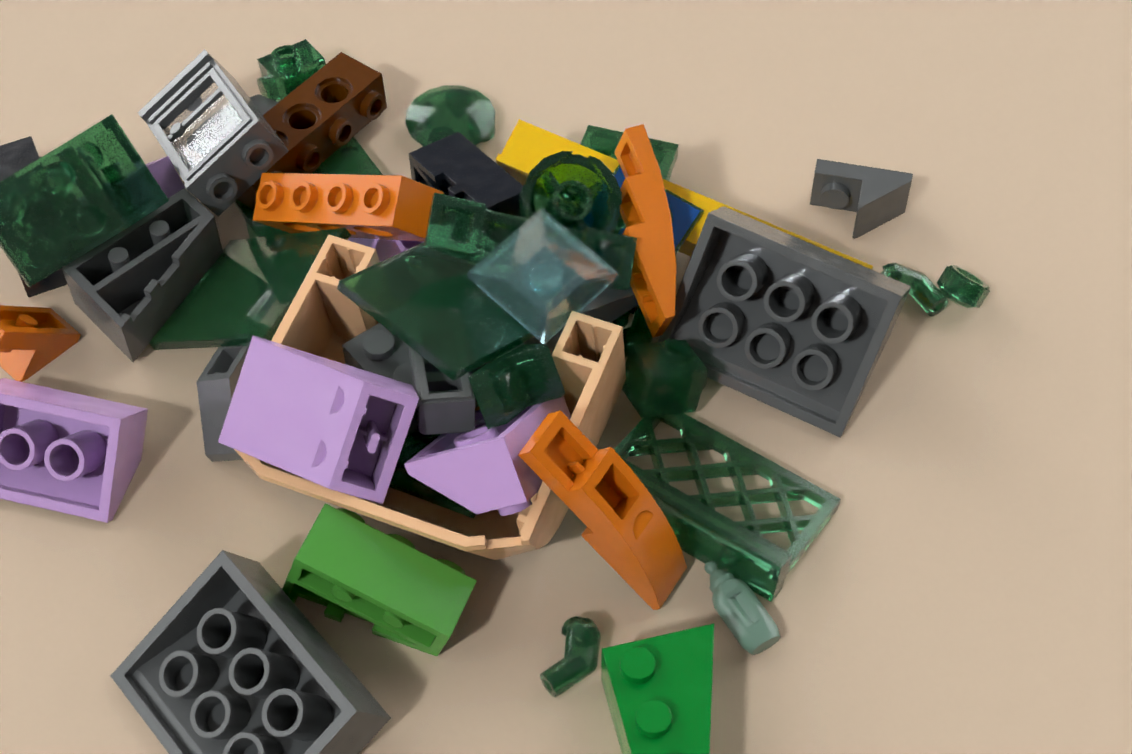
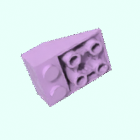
M253 335L218 442L328 489L383 505L419 397L413 385Z

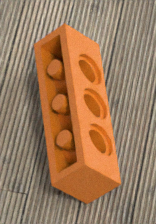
M262 173L260 185L256 193V204L252 220L294 235L328 236L330 234L336 237L434 242L444 192L402 175Z

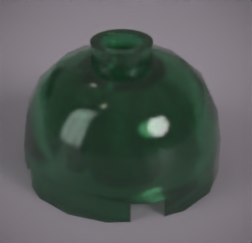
M561 151L543 158L529 172L519 198L520 219L526 233L539 247L557 255H579L597 248L615 230L619 221L620 205L622 204V192L612 171L601 160L592 156L587 158L580 154H572L573 151Z

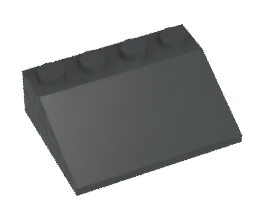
M723 206L709 212L676 294L675 316L663 335L660 336L654 353L841 438L893 330L911 286Z
M224 550L218 554L110 675L169 754H359L391 719L258 561Z

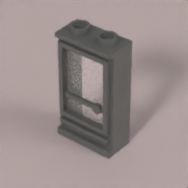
M205 49L138 112L151 129L166 155L169 156L172 164L184 181L185 188L218 217L261 177L262 173H266L289 151L235 78Z

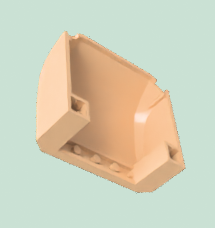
M329 234L271 341L345 364L342 347L344 343L405 308L393 304L376 249ZM571 311L551 355L552 360L475 408V411L561 387L571 415L570 420L597 447L626 380L623 327ZM441 434L430 436L410 450L403 444L383 505L328 489L234 449L262 480L493 560L537 550L548 544L560 527L569 509L542 481L538 493L531 498L532 504L520 512L501 516L497 509L475 514L408 475L404 464Z

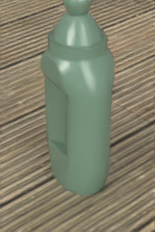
M710 561L706 563L704 569L710 574L709 588L713 593L712 601L714 608L742 648L751 655H756L777 643L781 638L778 626L749 585L743 580L735 578L732 573L718 569L716 562Z

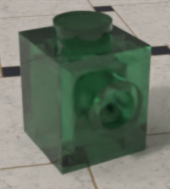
M306 39L293 45L280 46L274 49L271 54L257 59L262 77L257 79L258 88L262 96L280 102L326 65L325 59Z
M669 339L664 342L631 344L625 364L626 380L622 390L640 417L696 412L702 390L707 384L708 369L687 341Z

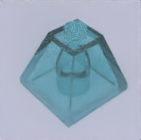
M541 208L469 270L467 278L542 344H546L566 325L571 311L580 313L618 278V272Z

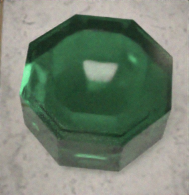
M956 265L947 266L937 281L939 289L949 300L966 308H980L990 292V287L984 281Z

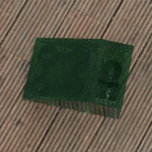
M113 114L93 123L0 181V247L27 286L31 287L129 228L167 203L169 199Z

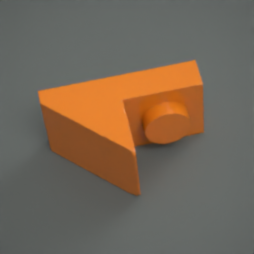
M0 305V367L16 381L23 382L75 345L81 336L77 330L51 308Z

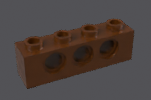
M340 52L267 111L263 117L289 151L266 173H312L341 146L346 145L367 124L377 119L387 108L382 73ZM261 177L237 199L253 210L255 209L256 193Z

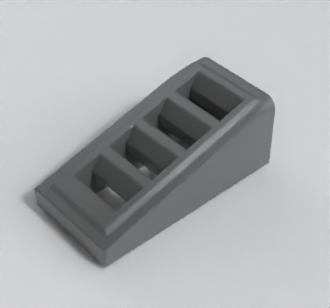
M462 328L408 331L412 381L419 397L416 406L419 432L422 435L472 431L475 427V395ZM453 352V355L423 357V354Z

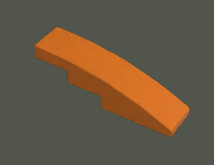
M644 124L624 130L614 152L625 177L615 202L626 226L615 250L651 335L655 338L663 335L675 316L677 266L672 217L661 170Z

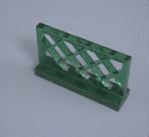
M661 400L614 449L637 475L661 508L677 537L682 551L705 564L710 561L716 562L718 569L732 573L735 578L741 579L748 584L753 592L770 602L774 600L782 589L786 575L837 511L841 500ZM662 421L680 431L682 438L656 440L654 429ZM714 450L724 456L726 463L701 465L697 451ZM687 453L690 466L664 467L661 454ZM650 455L654 469L643 470L626 459L631 456ZM758 474L769 480L771 488L747 490L742 476ZM731 477L735 491L710 493L706 479ZM695 480L699 494L687 495L671 486L669 482ZM805 500L818 507L819 510L816 514L793 516L788 501ZM777 502L781 517L756 519L752 504ZM740 505L745 521H733L715 511V508ZM787 532L791 546L786 551L763 538L762 534Z

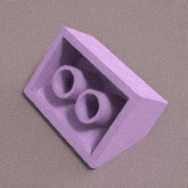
M7 378L0 379V499L106 523L112 521L142 458L148 409Z
M561 387L476 410L475 427L472 431L439 435L404 464L408 475L475 514L498 509L501 516H506L528 508L532 504L531 498L538 493L542 480L518 454L549 413L561 410L569 419L571 418Z

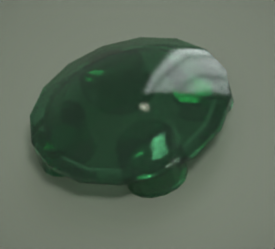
M444 85L427 90L413 100L406 112L405 125L410 136L423 147L456 132H460L476 146L480 142L489 141L494 137L496 131V111L490 99L478 90L462 85Z

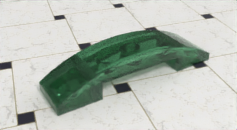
M434 193L424 247L480 265L527 276L592 287L627 290L630 286L637 238L590 227L580 231L487 210L484 203Z

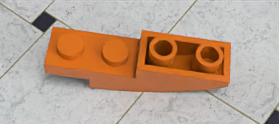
M561 410L549 413L519 452L518 456L587 526L581 536L653 610L660 609L687 568L682 549L667 518L648 489L612 447L598 450Z

